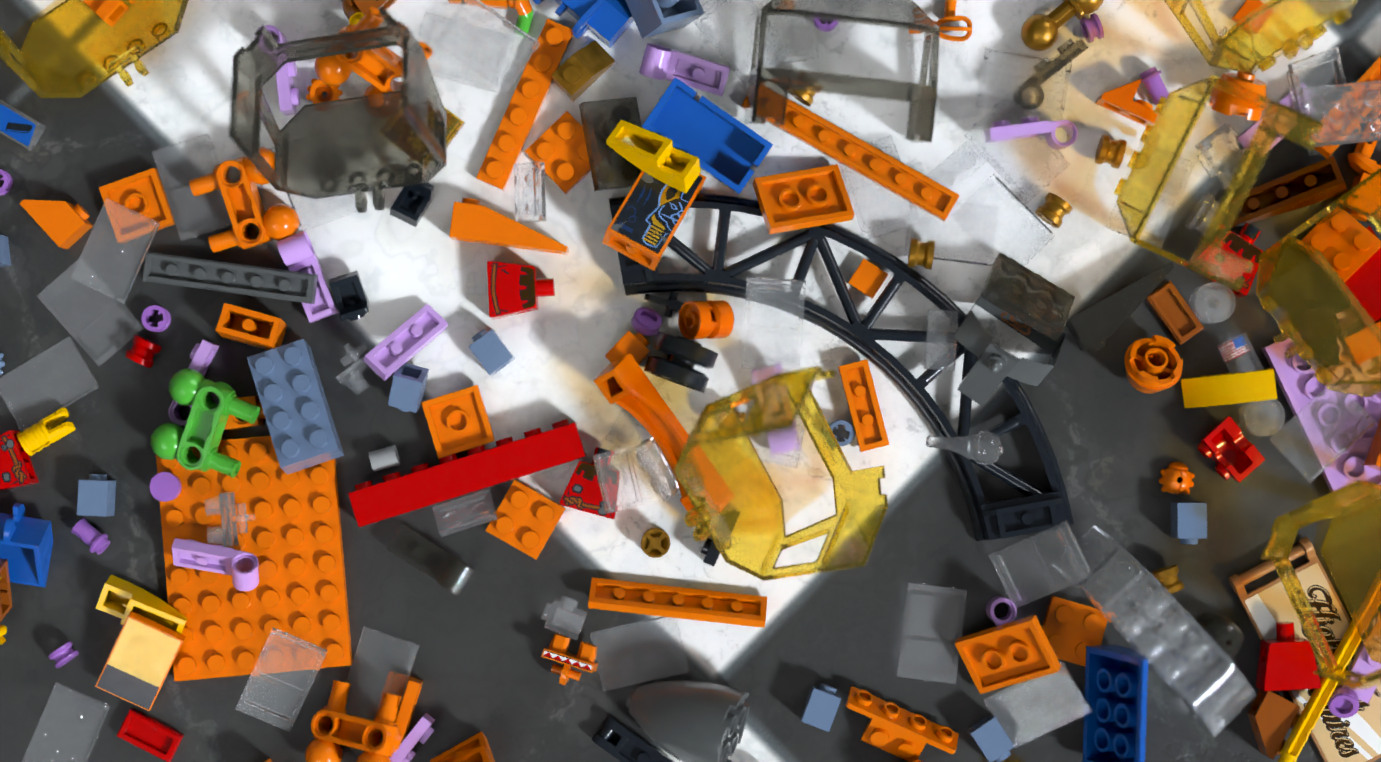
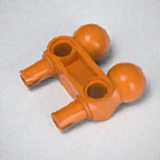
M370 7L356 25L343 27L338 32L337 38L331 47L319 53L314 62V70L321 82L330 86L341 85L347 81L352 71L371 83L372 85L367 87L363 95V104L371 116L382 119L389 118L395 114L400 106V100L407 98L412 93L413 85L420 78L418 70L433 54V51L426 43L419 41L405 59L401 58L371 37L373 32L383 22L384 16L378 9ZM353 43L357 47L351 49L347 48L344 44ZM402 77L405 81L397 82L393 78Z
M265 147L255 148L246 157L243 156L216 165L213 173L189 180V186L194 196L218 189L222 193L232 223V229L208 237L210 248L214 253L235 246L242 247L245 250L262 245L273 239L279 241L297 233L300 223L296 211L291 206L281 203L274 204L265 212L256 185L269 184L280 173V160L271 149ZM233 167H236L240 172V179L236 183L229 179V171ZM251 223L256 224L259 228V235L256 239L249 237L247 232L248 226Z
M333 680L327 706L324 705V708H320V711L311 720V731L315 739L308 744L305 750V761L341 762L343 750L340 745L365 751L359 755L356 762H392L390 757L399 749L402 739L399 727L395 723L401 696L383 692L377 718L371 720L347 714L345 707L352 684ZM333 722L332 729L330 730V724ZM381 734H383V740L380 744L379 739Z

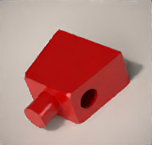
M1276 622V639L1261 641L1256 688L1263 691L1321 688L1312 643L1304 638H1295L1294 622Z

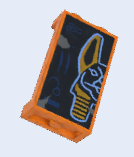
M642 171L608 226L602 243L655 271L665 249L696 196L702 190L707 177L699 174L688 192L684 193Z

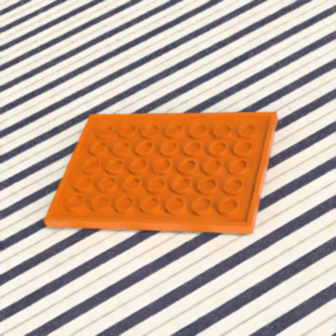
M271 436L220 441L219 453L242 462L241 468L234 478L213 469L206 472L198 469L188 470L182 467L176 459H161L156 455L157 474L161 472L174 473L179 477L182 485L181 492L176 499L167 502L160 501L168 604L187 618L182 635L186 637L173 662L174 682L353 665L336 460L332 459L287 474L280 468ZM193 447V454L200 459V451ZM227 493H234V504L230 505H235V507L229 508H235V510H228L229 505L227 503L231 502H227ZM228 511H235L234 516L236 518L232 519H236V521L230 522H236V524H229L230 519L228 517L232 516H228V514L234 513H228ZM229 528H237L235 529L237 532H233L237 533V535L231 536H237L238 544L231 545L230 534L232 533L230 531L234 530H229ZM174 539H191L200 543L224 545L234 548V550L254 554L258 559V586L251 591H239L233 586L231 575L173 565L172 545Z

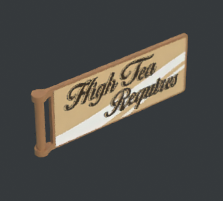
M1305 537L1298 541V545L1240 575L1234 574L1228 577V581L1239 598L1260 641L1276 639V622H1294L1295 638H1304L1312 643L1319 678H1321L1347 631L1351 620L1323 569L1313 544ZM1302 555H1305L1308 562L1249 593L1246 592L1244 586ZM1361 641L1360 644L1358 645V647H1357V649H1356L1354 655L1352 656V658H1351L1349 664L1346 666V668H1345V670H1344V672H1343V675H1342L1341 679L1339 680V682H1338L1336 688H1339V686H1340V684H1341V682H1342V680H1343V678H1344V676H1345V674H1346L1348 668L1350 667V665H1351V663H1352V661H1353V659H1354V657H1355V655H1356V653H1357V651H1358V649H1359V647H1360L1362 641ZM1381 680L1369 703L1359 699V709L1351 717L1340 718L1333 715L1328 708V703L1326 704L1316 725L1309 734L1323 762H1374L1381 758ZM1314 689L1286 690L1292 702L1300 706L1298 713L1301 715Z

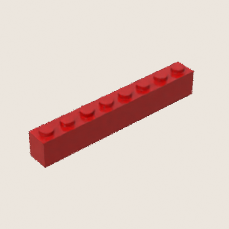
M565 419L553 423V429L543 433L540 428L524 432L525 438L513 441L512 436L495 441L497 446L495 448L485 450L484 445L467 450L468 456L457 459L456 454L440 458V465L429 468L428 463L412 467V473L402 477L400 472L383 476V483L373 485L370 480L354 485L356 491L348 493L358 527L586 457L577 423L570 424L569 420Z

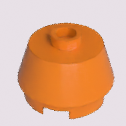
M1238 70L1237 73L1224 72L1209 92L1211 96L1209 103L1212 106L1211 109L1228 116H1232V114L1246 116L1247 114L1246 120L1259 121L1263 110H1267L1266 83L1256 79L1255 74L1247 71Z
M1159 335L1138 339L1128 347L1124 357L1126 376L1129 383L1136 390L1147 394L1157 393L1175 385L1181 377L1183 358L1181 359L1178 352L1174 349L1176 345L1166 337Z

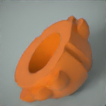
M311 79L312 85L307 87L310 93L306 96V99L313 102L312 105L315 109L327 112L333 108V105L341 103L339 96L343 92L338 89L340 85L330 86L322 83L320 79ZM326 92L328 94L327 97H323L322 93Z
M1179 461L1172 462L1167 466V469L1160 470L1162 478L1159 479V483L1163 485L1161 491L1176 495H1189V488L1194 486L1192 479L1195 477V474L1188 471L1189 468L1184 463ZM1179 477L1181 478L1180 483L1177 482V479Z

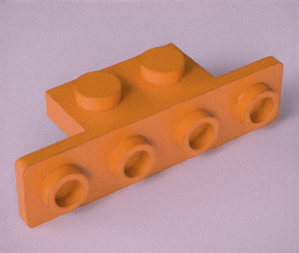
M853 686L850 688L845 706L870 718L862 733L861 741L908 762L918 759L926 743L950 754L955 753L959 734L949 727L941 726L920 714L907 711L893 702L880 699L866 690H860Z

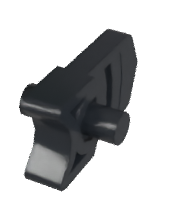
M672 291L669 300L651 294H645L644 297L649 302L665 306L664 316L670 318L673 311L679 313L681 306L684 304L677 301L679 294Z

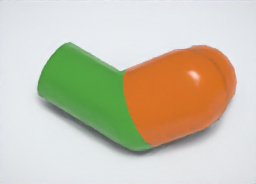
M507 0V5L510 8H515L518 13L514 32L519 35L528 36L534 14L529 0Z

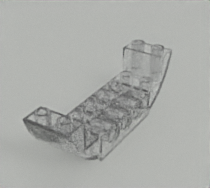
M1096 525L1052 564L1072 587L1079 589L1137 652L1148 659V664L1192 710L1195 714L1193 716L1195 720L1213 739L1256 699L1254 689L1233 663V660L1151 572Z

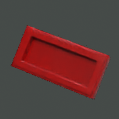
M132 708L129 710L116 736L166 762H171L184 734Z

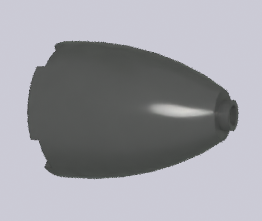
M671 680L639 686L636 691L632 690L627 698L626 707L629 708V714L642 731L658 746L679 761L731 762L727 758L733 755L737 744L741 742L749 715L750 704L745 702V699H748L749 693L742 690L702 681Z

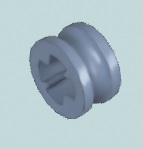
M837 420L828 427L827 437L833 445L845 446L853 440L854 429L849 422ZM837 425H844V431L849 432L847 439L843 437V442H838L837 436L832 435L833 429H838Z

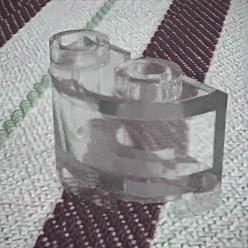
M1225 123L1197 143L1195 148L1201 151L1197 158L1211 178L1217 176L1223 184L1222 188L1230 192L1258 170L1253 164L1255 160L1252 154L1246 148L1240 149L1236 140L1239 136L1236 130L1230 124Z

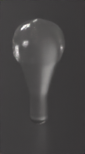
M979 431V434L952 438L929 435L926 439L927 447L948 449L977 461V464L981 465L995 463L1003 453L1000 438L995 433Z

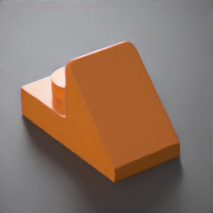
M1142 79L1103 93L1097 98L1095 103L1147 128L1155 123L1159 112L1153 110V105L1143 100L1133 101Z

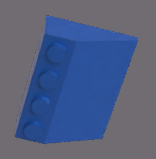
M1115 644L1086 646L1082 762H1145L1148 659L1132 648Z

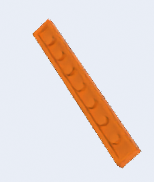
M755 81L741 105L743 109L943 222L947 219L960 196L758 81Z

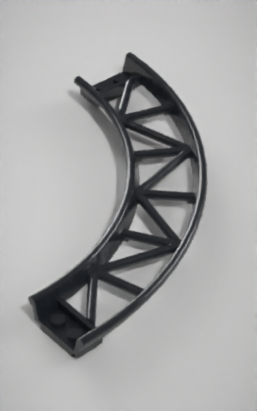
M698 193L690 208L719 209L713 266L709 265L675 236L672 237L668 247L702 274H658L657 267L653 271L618 252L626 296L672 291L711 293L751 300L805 319L840 338L863 354L901 389L923 416L940 442L961 486L970 513L976 541L1003 539L1059 529L1074 524L1067 490L1055 453L1032 403L1018 380L1006 376L1002 383L1011 395L1020 413L969 439L972 399L961 392L958 431L956 434L944 413L924 389L962 354H964L962 380L975 364L976 355L965 348L954 337L956 332L872 328L904 281L912 285L934 303L958 327L966 316L946 294L923 275L908 267L906 263L886 250L838 225L827 224L805 228L807 229L806 231L724 268L731 211L763 217L757 200L741 197ZM626 196L609 198L612 220ZM826 237L862 253L895 273L862 321ZM806 243L788 292L732 278ZM817 247L849 322L799 297ZM875 340L956 345L916 379L892 354ZM1026 424L1043 461L1052 492H1043L978 453L975 449ZM972 463L1027 496L986 503Z

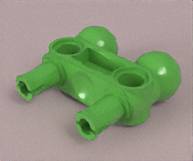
M186 368L177 371L169 381V393L178 404L192 406L185 429L178 424L164 423L154 430L150 442L153 452L161 459H176L182 467L188 470L198 469L206 472L213 469L232 478L236 477L242 462L218 452L229 415L253 424L258 418L260 407L238 399L235 390L225 382L205 380L204 376L194 369ZM212 392L217 394L219 398L218 405L211 399ZM193 447L200 451V459L193 454Z

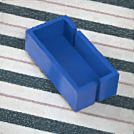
M675 77L642 125V128L671 139L674 148L698 157L702 170L737 194H740L755 172L750 167L753 165L758 168L773 144L702 96L699 102L694 100L697 92Z

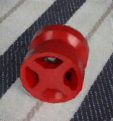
M134 335L132 339L134 344L131 349L126 351L124 356L152 369L154 365L153 358L155 354L160 353L162 347L141 336Z

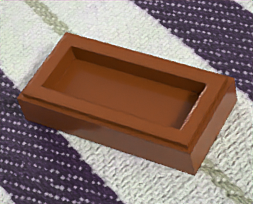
M1171 280L1146 298V301L1178 346L1204 329Z

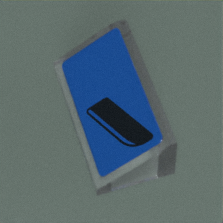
M0 99V133L32 151L47 126Z

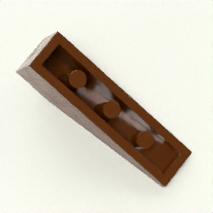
M1332 156L1220 202L1230 228L1233 229L1243 226L1245 223H1253L1319 203L1348 190L1335 157Z

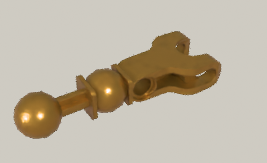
M1063 0V3L1048 15H1032L1026 19L1021 28V38L1024 44L1035 51H1045L1051 48L1057 40L1058 28L1073 16L1080 20L1085 14L1098 10L1104 0Z

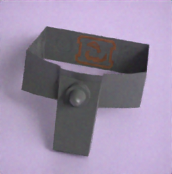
M989 283L963 318L954 335L965 348L979 357L959 384L957 390L982 406L1006 376L1029 385L1038 386L1055 366L1066 333L992 283ZM975 304L1050 353L1051 357L1047 365L1033 362L1023 357L1020 359L993 341L994 338L984 329L973 314L972 309Z

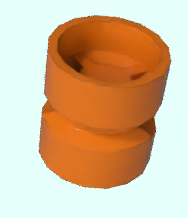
M724 300L706 302L687 301L679 310L678 326L682 335L687 339L726 338L733 329L734 314L729 303Z

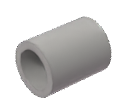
M395 445L369 452V459L374 472L400 465V458Z

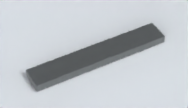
M145 252L142 281L309 304H315L318 280L317 274Z

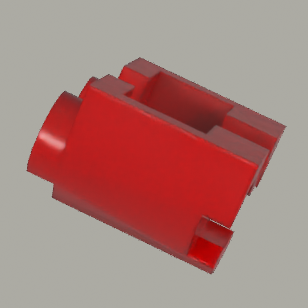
M1226 416L1196 446L1203 456L1207 459L1210 457L1217 464L1214 469L1224 480H1228L1231 477L1240 483L1266 460L1257 448L1244 437L1242 430L1230 416Z

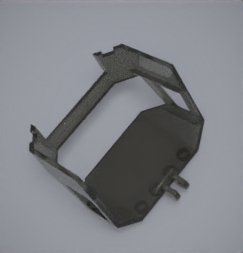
M771 0L756 12L744 124H765L766 118L775 119L774 125L784 126L788 89L909 102L905 139L912 140V143H932L937 102L940 28L913 0ZM767 16H797L920 31V34H924L919 83L763 67ZM928 63H929L928 85H926L927 71H928Z
M379 6V14L387 26L277 43L265 26L262 25L256 31V38L246 49L242 46L233 55L229 137L276 190L312 199L355 194L356 209L358 213H364L367 211L368 204L366 192L372 191L375 210H384L385 195L383 189L428 183L446 166L447 112L444 109L424 51L409 27L401 21L398 22L381 6ZM395 45L402 48V90L304 105L279 130L262 87L286 63ZM261 120L275 146V169L259 153Z

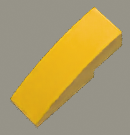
M620 120L606 139L608 146L637 168L681 192L687 193L701 173L698 157L674 148L671 139L624 120Z
M1272 368L1181 379L1184 408L1278 399L1274 369Z
M112 574L105 582L96 605V609L121 618V625H124L131 611L182 634L187 622V618L162 599Z

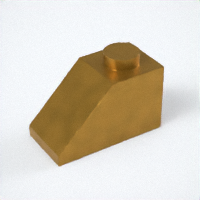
M595 40L574 53L551 76L553 81L574 102L615 63V60Z

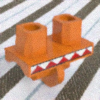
M556 633L549 647L543 649L541 657L564 664L563 667L553 664L551 669L552 673L560 675L559 684L565 686L569 678L576 681L580 680L582 673L572 670L573 667L590 673L597 670L599 664L595 662L597 645L582 641L577 655L567 653L571 637Z

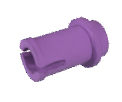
M1155 66L1139 74L1142 79L1141 83H1144L1154 102V106L1171 98L1159 75L1162 72L1161 70L1157 71Z
M85 518L79 520L72 528L71 532L90 547L89 551L91 553L96 552L99 555L110 544V541L107 539L108 535L106 533L102 535Z

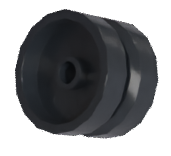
M658 331L653 346L657 351L669 355L668 359L655 355L649 356L644 371L704 393L709 378L706 374L693 368L698 366L712 369L718 353L702 347V344L678 335L675 337Z

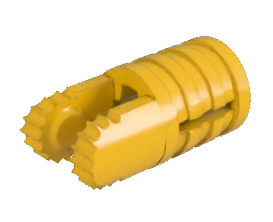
M66 407L60 408L41 419L38 423L24 429L23 432L17 433L19 443L29 456H33L51 443H55L75 431L76 428L73 422L67 421L62 423V421L69 417Z

